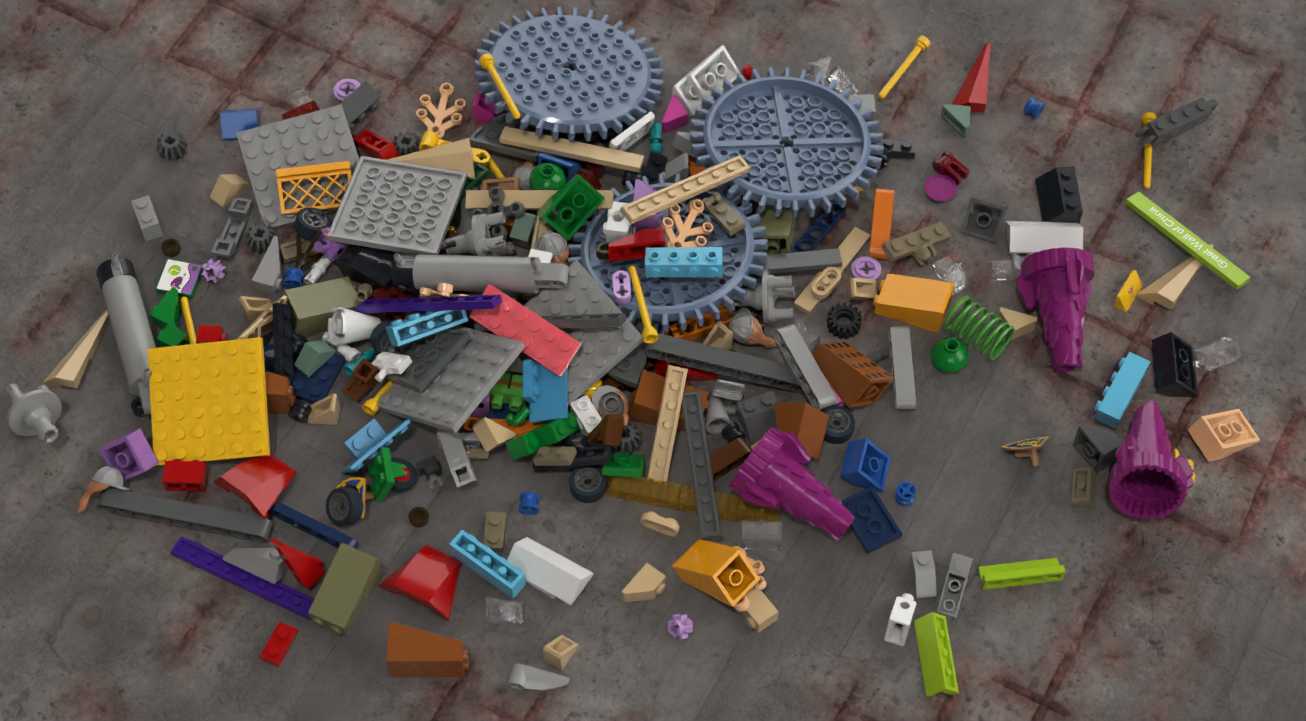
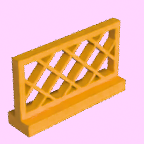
M350 161L276 169L281 214H296L301 209L308 208L301 204L307 195L315 201L311 206L320 210L339 208L342 201L338 198L344 191L346 192V188L349 186L352 178ZM348 175V182L344 187L336 182L339 176ZM326 177L331 181L326 189L318 184L321 178ZM303 180H309L313 183L307 191L299 186ZM283 182H290L294 185L289 193L282 189ZM333 184L342 189L336 197L328 192ZM315 185L323 191L318 199L310 194ZM296 188L305 193L299 201L291 196ZM325 194L334 199L329 205H324L320 202ZM288 198L297 203L293 209L285 210L284 203Z

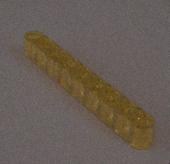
M609 476L605 492L611 497L697 514L694 487L646 477ZM715 491L719 519L768 529H777L779 527L782 509L778 510L776 507L773 509L755 505L743 500L740 496Z

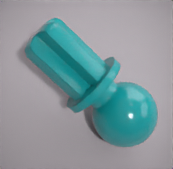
M653 123L651 126V137H649V141H652L649 146V152L653 151L658 154L663 152V146L660 143L663 141L662 125L660 123Z

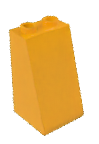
M888 273L886 279L881 280L879 286L880 294L875 295L873 305H875L874 313L939 334L951 304L955 284Z
M698 539L672 565L683 582L731 607L760 580L739 548Z

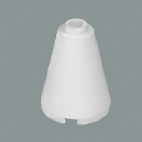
M334 307L330 312L333 313L332 318H328L329 339H333V345L370 339L373 329L382 322L377 317L342 307Z

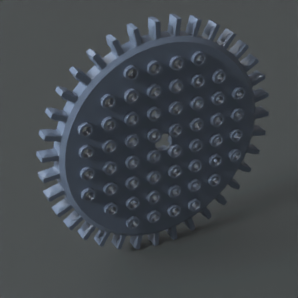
M557 7L555 15H548L546 9L541 8L540 17L534 18L528 10L525 14L526 21L522 22L513 15L511 19L512 27L504 22L499 23V31L503 34L491 29L489 31V40L482 39L481 49H477L476 59L478 60H475L474 70H476L475 82H481L478 87L479 93L490 92L485 94L486 104L498 101L494 105L495 114L506 109L509 111L506 113L507 123L515 119L488 70L483 69L479 63V58L488 53L495 60L494 68L520 113V130L523 131L529 124L536 126L535 136H540L543 129L552 130V140L557 139L559 132L568 133L569 142H573L575 133H584V137L588 142L591 140V133L598 131L603 139H607V128L612 127L618 135L621 134L622 122L626 123L629 127L636 123V119L632 117L633 115L641 119L647 114V111L642 108L653 112L655 101L660 100L661 91L658 90H662L663 80L658 79H662L663 69H654L660 66V58H652L654 57V47L641 49L646 45V38L643 37L634 41L636 29L632 28L626 33L622 32L623 21L620 20L614 26L608 24L609 15L607 14L599 21L593 19V10H589L587 17L578 16L576 7H573L571 15H563L561 7ZM573 64V68H575L576 70L572 71L571 69L564 67Z
M769 67L767 77L760 78L758 71L752 69V80L746 81L741 73L737 74L736 82L738 85L736 86L727 79L723 80L725 93L713 87L711 96L716 101L705 96L702 98L701 106L709 109V111L699 107L695 109V117L705 120L692 119L691 129L703 131H690V142H703L702 144H692V155L705 153L704 156L697 157L696 166L710 165L709 168L740 155L750 166V171L714 187V189L718 190L724 185L729 186L727 199L730 200L737 193L743 195L742 207L744 208L749 204L750 200L759 202L758 213H762L767 204L775 206L774 212L776 217L780 216L782 207L791 208L793 218H797L799 208L807 207L810 217H814L816 205H822L827 214L830 213L832 207L830 201L835 200L844 208L847 201L843 196L845 193L855 201L858 199L860 191L854 187L855 185L865 191L868 190L870 181L862 176L872 180L876 179L878 170L867 167V165L876 168L881 166L882 158L870 156H882L884 146L871 144L881 143L883 137L882 133H869L877 131L879 125L878 120L865 122V120L871 118L872 110L867 109L859 112L857 109L861 107L863 99L858 98L852 102L848 101L851 89L847 88L839 94L835 91L836 80H833L828 87L821 84L822 74H818L815 80L811 81L806 79V70L802 69L798 78L790 77L789 67H785L783 76H775L773 68ZM781 141H788L793 147H783L782 149L780 143Z
M659 173L658 183L649 185L647 177L642 176V181L657 191L682 180L681 174L676 173L675 182H665L663 173ZM626 181L627 192L622 195L614 187L610 189L614 191L615 202H633L634 187L630 181ZM724 185L718 191L719 194L745 221L746 227L730 236L704 209L699 216H696L691 228L700 227L705 222H710L713 225L712 232L709 235L701 234L686 237L684 242L695 241L697 236H704L707 240L704 247H722L723 277L646 278L645 258L610 262L609 259L601 260L596 256V246L606 242V235L603 234V225L608 221V210H595L589 216L592 219L591 222L585 221L579 228L585 230V233L576 232L571 237L572 241L581 242V245L568 244L569 255L581 256L568 258V263L570 266L578 260L621 312L628 315L627 319L633 326L637 318L641 319L631 277L632 299L627 304H619L615 301L612 277L615 272L620 270H626L629 273V267L631 265L635 266L651 326L652 321H661L663 332H668L669 321L679 320L681 330H686V319L695 317L698 325L703 326L702 314L710 312L718 320L720 319V313L717 307L723 304L730 311L735 310L734 302L730 299L734 295L743 301L747 300V291L741 287L745 285L756 289L757 280L749 277V274L763 276V266L755 265L753 262L767 263V253L755 252V250L768 249L767 239L754 240V238L762 237L766 234L765 226L751 228V226L761 223L759 213L746 217L745 215L752 212V204L749 202L745 208L742 206L738 207L737 205L742 202L741 194L737 193L730 200L727 199L728 186ZM713 188L677 204L681 209L679 215L683 224L689 215L688 206L691 201L711 197V194L716 192ZM668 208L660 212L662 214V221L665 217L672 219V216L668 213ZM673 224L672 230L677 238L679 233L675 224ZM663 229L665 244L667 247L669 240L665 230ZM619 279L620 284L623 283V279ZM621 291V296H625L624 291Z

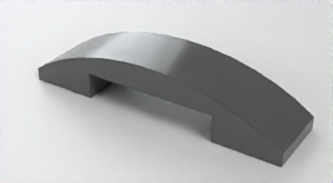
M234 197L228 210L229 218L220 239L217 238L214 243L211 255L230 258L233 255L247 226L252 200Z

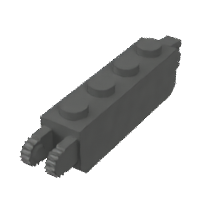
M1203 97L1148 122L1145 127L1136 131L1135 136L1141 137L1144 135L1146 137L1141 142L1143 146L1149 144L1155 146L1202 124L1213 113L1218 103L1215 99L1206 102Z

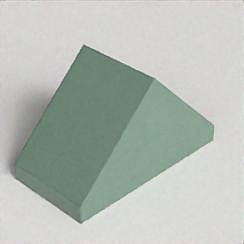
M944 104L941 117L962 138H967L971 107Z
M525 213L523 217L515 218L510 234V239L514 245L531 249L536 215Z
M322 340L305 342L296 360L295 367L309 378L336 351Z

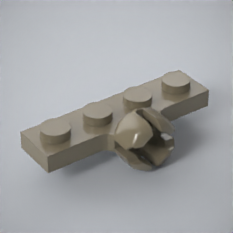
M941 221L885 242L882 248L891 262L912 255L919 265L924 266L925 263L929 264L937 256V251L933 246L949 240L951 235Z

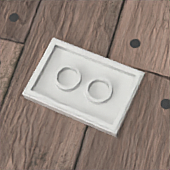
M652 112L646 114L611 140L608 148L619 151L628 149L650 132L655 115Z

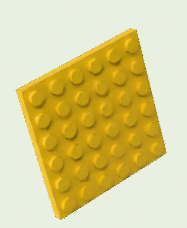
M263 338L147 349L148 368L151 371L149 387L153 453L159 462L155 466H164L165 461H172L174 459L206 462L270 456Z

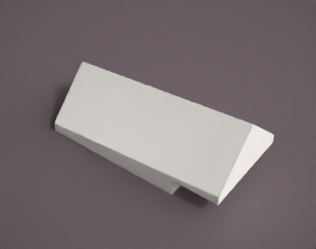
M721 45L673 86L672 95L677 96L687 113L691 116L695 114L696 107H703L701 104L704 96L712 100L715 99L711 96L713 87L723 92L725 90L723 89V80L727 79L732 83L737 79V74L740 73L724 45Z
M1005 221L1009 254L1026 253L1028 257L1035 252L1062 247L1083 250V227L1079 223Z
M528 537L514 543L507 559L512 566L523 571L526 583L553 599L559 598L570 606L594 575L593 572Z

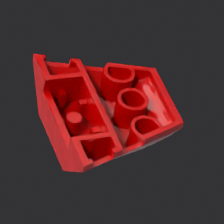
M270 453V456L252 457L238 464L214 480V483L226 492L229 490L247 502L254 512L266 519L268 510L277 503V497L288 487L296 475V470Z
M426 545L378 586L394 595L399 593L431 609V613L449 621L462 562Z

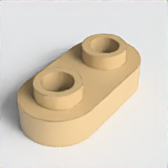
M836 267L825 268L812 283V295L818 299L828 297L840 283L841 271Z
M652 511L643 513L640 519L641 525L645 528L668 536H677L680 529L675 519L661 517Z

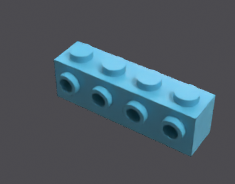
M646 248V278L723 277V248Z
M465 310L426 311L422 315L419 313L409 315V319L402 321V319L390 322L391 326L386 327L391 345L401 346L467 322L468 318Z
M1131 352L1128 353L1126 358L1122 357L1118 365L1120 370L1113 373L1110 382H1112L1111 386H1106L1102 396L1104 399L1102 401L1098 400L1094 408L1096 412L1095 420L1113 429L1117 428L1147 373L1150 361Z
M461 530L449 543L452 556L510 598L514 599L525 587L526 580L523 571L512 566L505 558L498 556L491 548L480 543L473 535Z

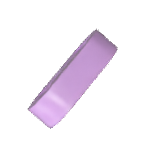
M620 270L615 272L612 277L614 298L619 304H627L632 299L630 276L626 271ZM619 279H623L622 284H620ZM621 291L625 292V296H621Z

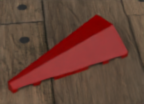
M990 43L983 46L952 105L970 106V111L985 112Z

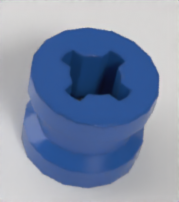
M1031 97L1025 105L1023 112L1031 114L1034 119H1038L1044 110L1045 104L1039 103L1035 98Z
M298 268L286 269V278L283 281L284 287L287 289L301 287L304 272Z
M901 482L896 489V502L901 506L911 505L915 500L916 487L910 482Z
M533 492L521 493L519 512L525 515L537 514L539 511L537 503L540 496Z

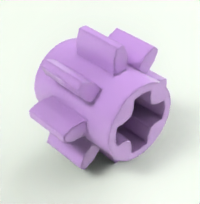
M210 259L202 265L204 271L201 275L205 276L207 282L213 280L216 283L219 281V278L222 279L225 276L222 272L226 267L222 266L220 260L213 262V259Z
M687 614L672 615L673 620L668 621V632L674 636V639L680 638L682 640L688 638V633L693 632V622L687 618Z

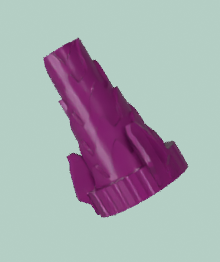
M1062 247L1035 252L1022 261L1021 274L1016 279V284L1027 310H1032L1036 304L1038 306L1045 342H1048L1051 363L1056 372L1083 368L1081 346H1083L1084 342L1082 327H1085L1084 310H1086V304L1091 294L1092 286L1090 281L1094 278L1095 273L1093 255L1079 248Z
M1149 401L1147 404L1139 407L1137 411H1133L1129 435L1122 441L1115 453L1118 462L1114 464L1110 472L1109 495L1115 507L1127 515L1139 519H1159L1174 513L1182 506L1185 496H1187V489L1194 485L1192 479L1193 470L1185 456L1180 455L1174 459V453L1171 451V442L1169 441V433L1166 432L1165 421H1163V414L1160 413L1158 403Z
M771 427L742 464L728 487L749 503L773 509L776 507L778 510L784 509L797 520L801 518L813 527L821 528L839 541L855 517L842 505L840 500L832 495V491L827 486L814 478L816 474L802 465V463H808L811 457L795 434L791 431L781 432L776 427Z

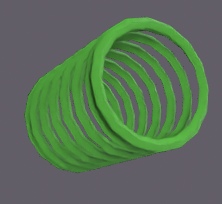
M968 295L961 297L954 304L943 325L944 330L950 329L951 334H954L960 328L957 335L958 339L963 338L967 334L965 344L971 343L976 337L972 345L973 349L978 348L985 340L980 349V354L986 353L992 346L987 355L988 360L996 359L1006 348L1014 334V326H1010L1008 322L1002 323L1001 317L995 318L993 312L987 313L986 307H980L978 302H972V298ZM963 302H965L960 313L957 315L954 321L947 326V323L952 314ZM976 305V310L966 320L971 307ZM984 310L983 316L974 324L978 313ZM991 315L990 322L980 331L986 317ZM999 320L998 326L987 337L992 328L993 323ZM1006 325V329L997 338L1000 329Z

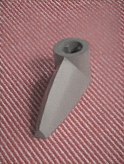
M515 663L512 665L507 685L516 690H547L569 684L570 678Z

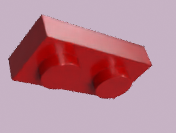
M278 622L260 655V659L280 667L298 634L297 628Z

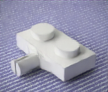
M382 351L371 363L380 371L375 376V379L381 382L386 375L393 373L401 375L412 363V360L407 355Z

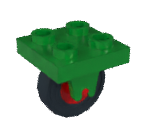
M381 448L368 469V475L372 479L371 493L374 494L375 502H383L390 490L398 493L407 492L414 486L417 480L415 467L405 459H391L389 448Z

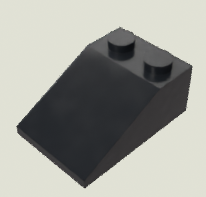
M349 244L335 263L344 277L349 276L350 279L387 289L392 282L391 269L394 254L396 253L389 250Z

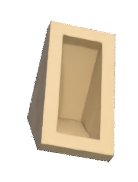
M221 174L213 188L210 199L224 208L234 197H237L249 186V183L237 174Z
M850 278L847 281L848 301L874 299L877 294L876 280Z
M240 296L239 298L243 314L249 324L272 304L270 299L245 296Z
M1003 307L1000 308L998 317H1001L1002 323L1008 322L1010 326H1014V334L1011 340L1034 331L1038 318Z
M717 321L703 344L721 349H730L733 342V332L721 321Z
M332 394L310 405L312 411L308 415V423L338 425L340 405L336 394Z
M486 417L473 425V430L486 452L504 445L506 441L516 436L515 432Z
M560 635L544 646V661L562 671L579 644Z

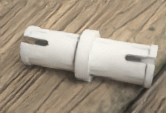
M323 255L317 263L313 264L311 271L303 279L305 284H315L321 275L324 276L326 269L334 260Z

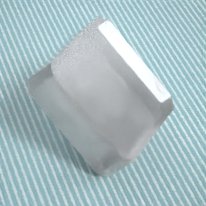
M717 380L714 385L713 396L722 397V403L731 405L733 400H742L745 385Z

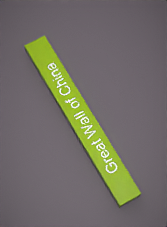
M1137 192L1126 199V205L1236 290L1250 281L1251 277L1142 193Z

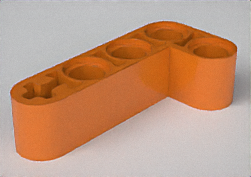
M879 188L875 190L869 257L888 260L882 245L890 241L894 190Z
M722 304L717 307L720 319L716 320L709 312L703 314V326H699L695 317L686 320V330H681L678 322L669 325L668 332L662 331V334L698 342L707 338L717 321H721L729 328L728 324L733 315Z

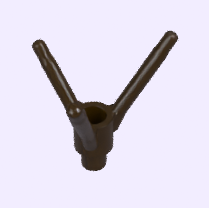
M322 230L318 231L305 253L301 252L300 235L296 234L297 260L295 261L296 265L294 268L302 270L307 264L324 255L320 252L312 257L308 256L314 247V243L320 238Z

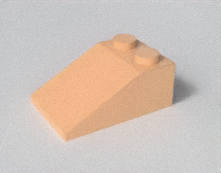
M1240 409L1202 416L1188 429L1192 439L1196 442L1208 462L1225 458L1260 441Z

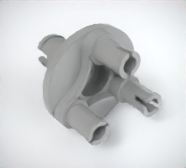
M501 211L489 215L487 213L473 215L472 229H469L464 235L445 239V244H448V246L456 245L455 247L446 248L447 254L471 253L477 256L513 254L512 242L505 243L503 235L491 238L489 232L491 225L506 223L504 212Z
M763 270L762 283H757L756 289L750 287L742 288L747 291V300L743 301L735 295L730 298L734 302V307L752 306L756 310H763L765 323L776 322V320H793V308L776 309L775 301L778 298H795V286H792V275L775 276L770 275L769 270Z
M10 384L9 386L12 391L7 387L6 392L11 397L13 405L8 412L7 421L12 431L20 436L38 435L45 443L53 442L58 437V429H56L54 424L62 410L60 399L49 390L47 385H41L37 390L24 394L17 384Z

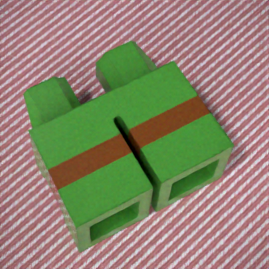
M504 373L490 390L491 406L493 409L500 410L503 403L509 404L510 411L518 413L522 406L526 405V400L523 398L522 375L513 374L511 378V374Z

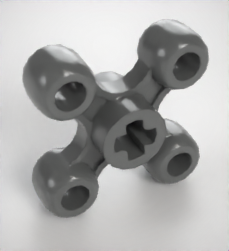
M493 186L489 190V197L492 199V203L487 210L474 209L471 213V220L473 215L487 213L489 215L503 211L507 221L510 216L516 218L523 217L526 209L520 202H513L510 206H504L505 192L501 187ZM504 223L496 224L491 229L493 237L501 235L504 236V239L507 237L508 232Z

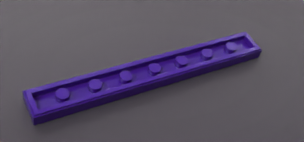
M501 295L365 299L356 308L359 313L494 309L502 300Z
M182 536L170 552L172 556L310 620L308 612L315 598L283 583L277 582L273 584L224 561L223 555Z

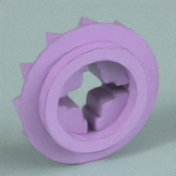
M354 79L340 80L334 86V96L339 102L343 101L361 84ZM350 87L351 91L349 92V94H346L345 92H347L348 88Z
M863 256L853 262L851 272L854 278L876 280L880 277L881 265L876 259ZM865 265H866V268H867L868 271H869L868 274H866L865 271H863L864 268H865Z

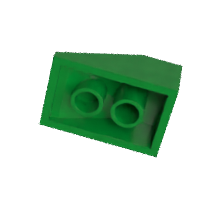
M576 174L545 202L537 214L569 241L605 197L579 174Z

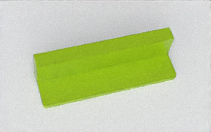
M1057 558L980 566L978 569L983 590L1063 581L1066 573L1064 565H1059Z
M931 612L914 620L926 696L931 697L940 692L952 696L959 693L946 616Z

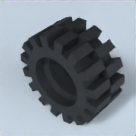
M843 302V306L838 303L836 307L832 306L831 310H829L827 328H829L830 333L833 332L834 337L839 335V339H842V336H845V339H849V335L852 338L855 334H858L862 316L856 306L852 308L853 304L846 306V302ZM839 317H847L851 320V323L842 325L837 322V319Z

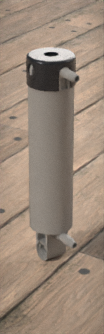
M396 253L394 254L391 269L392 283L394 288L399 291H419L420 287L437 291L438 283H446L454 286L453 291L484 292L488 284H491L504 293L537 294L540 288H566L569 275V267L565 264L541 263L538 257Z
M112 254L111 259L99 265L96 275L104 296L131 394L140 397L144 414L150 415L149 378L151 371L148 368L147 349L156 348L138 286L134 265L129 259Z

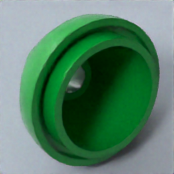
M552 163L537 165L531 171L529 177V185L532 190H559L566 184L563 170Z
M946 337L938 340L933 345L930 358L937 369L946 373H955L965 368L969 360V352L966 345L959 339Z

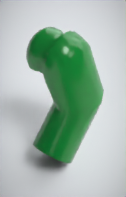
M523 406L515 416L513 413H509L505 417V421L511 427L519 425L527 418L531 410Z

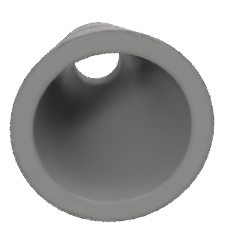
M711 396L709 398L705 425L707 432L715 435L721 434V431L731 424L728 415H735L736 408L725 407L720 397Z

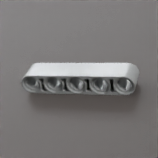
M790 324L774 330V340L811 406L821 410L836 403L834 392L796 326Z
M909 326L889 327L892 376L895 378L893 380L895 410H915L916 394Z

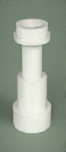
M328 331L323 335L322 340L326 344L334 346L337 352L345 356L347 362L354 363L361 357L360 351L356 348H351L347 344L333 345L332 342L334 341L329 339Z

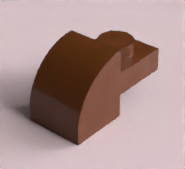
M363 358L351 373L353 377L342 392L359 404L369 389L373 391L378 382L375 376L380 372L379 369Z

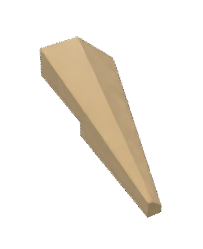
M469 138L388 159L390 161L466 172L467 177L475 179Z
M1191 256L1140 291L1137 297L1151 305L1157 302L1171 310L1203 264Z
M284 295L272 304L282 303L288 305V297ZM272 304L235 340L258 338L273 331Z
M107 310L103 312L43 381V385L61 389L62 386L78 388L89 360H93L110 320Z

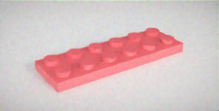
M488 284L482 295H501L502 302L494 309H473L469 317L498 336L521 341L525 346L522 352L562 377L582 343L501 290Z

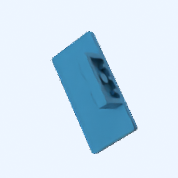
M531 357L530 360H523V398L530 403L531 413L529 421L531 423L568 418V367L561 377Z
M375 419L369 421L343 443L355 459L345 466L341 472L343 474L347 472L351 474L359 470L364 465L363 461L370 460L379 453L377 449L388 446L394 441L393 436L396 437L404 433L411 421L409 419L401 421L387 433Z

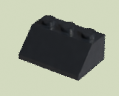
M1056 167L1036 178L1035 185L1042 222L1080 223L1083 209L1075 167Z
M1172 332L1152 339L1151 352L1154 359L1153 369L1155 372L1156 389L1167 397H1197L1198 390L1193 346Z

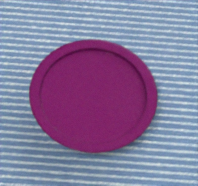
M937 174L926 180L924 189L930 198L936 201H947L956 195L957 185L949 176Z

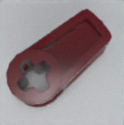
M948 151L942 153L940 159L932 162V167L938 174L949 176L955 181L957 186L962 178L966 179L969 176V169Z

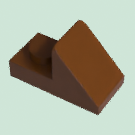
M607 414L588 434L587 439L589 443L619 446L624 423L623 415Z

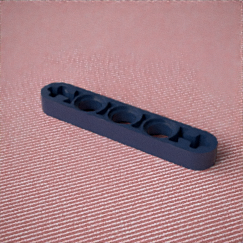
M833 201L831 203V212L827 214L824 211L793 246V252L814 251L844 217L846 205L842 208L836 201ZM841 208V211H840V210H837V211L835 212V216H834V215H833V214H834V209ZM824 219H829L832 221V223L829 225H825L822 223V221ZM818 231L821 233V236L814 237L811 233ZM807 243L811 247L809 249H803L801 245Z
M280 502L273 505L270 510L271 514L279 520L338 549L341 543L355 549L359 546L353 538Z

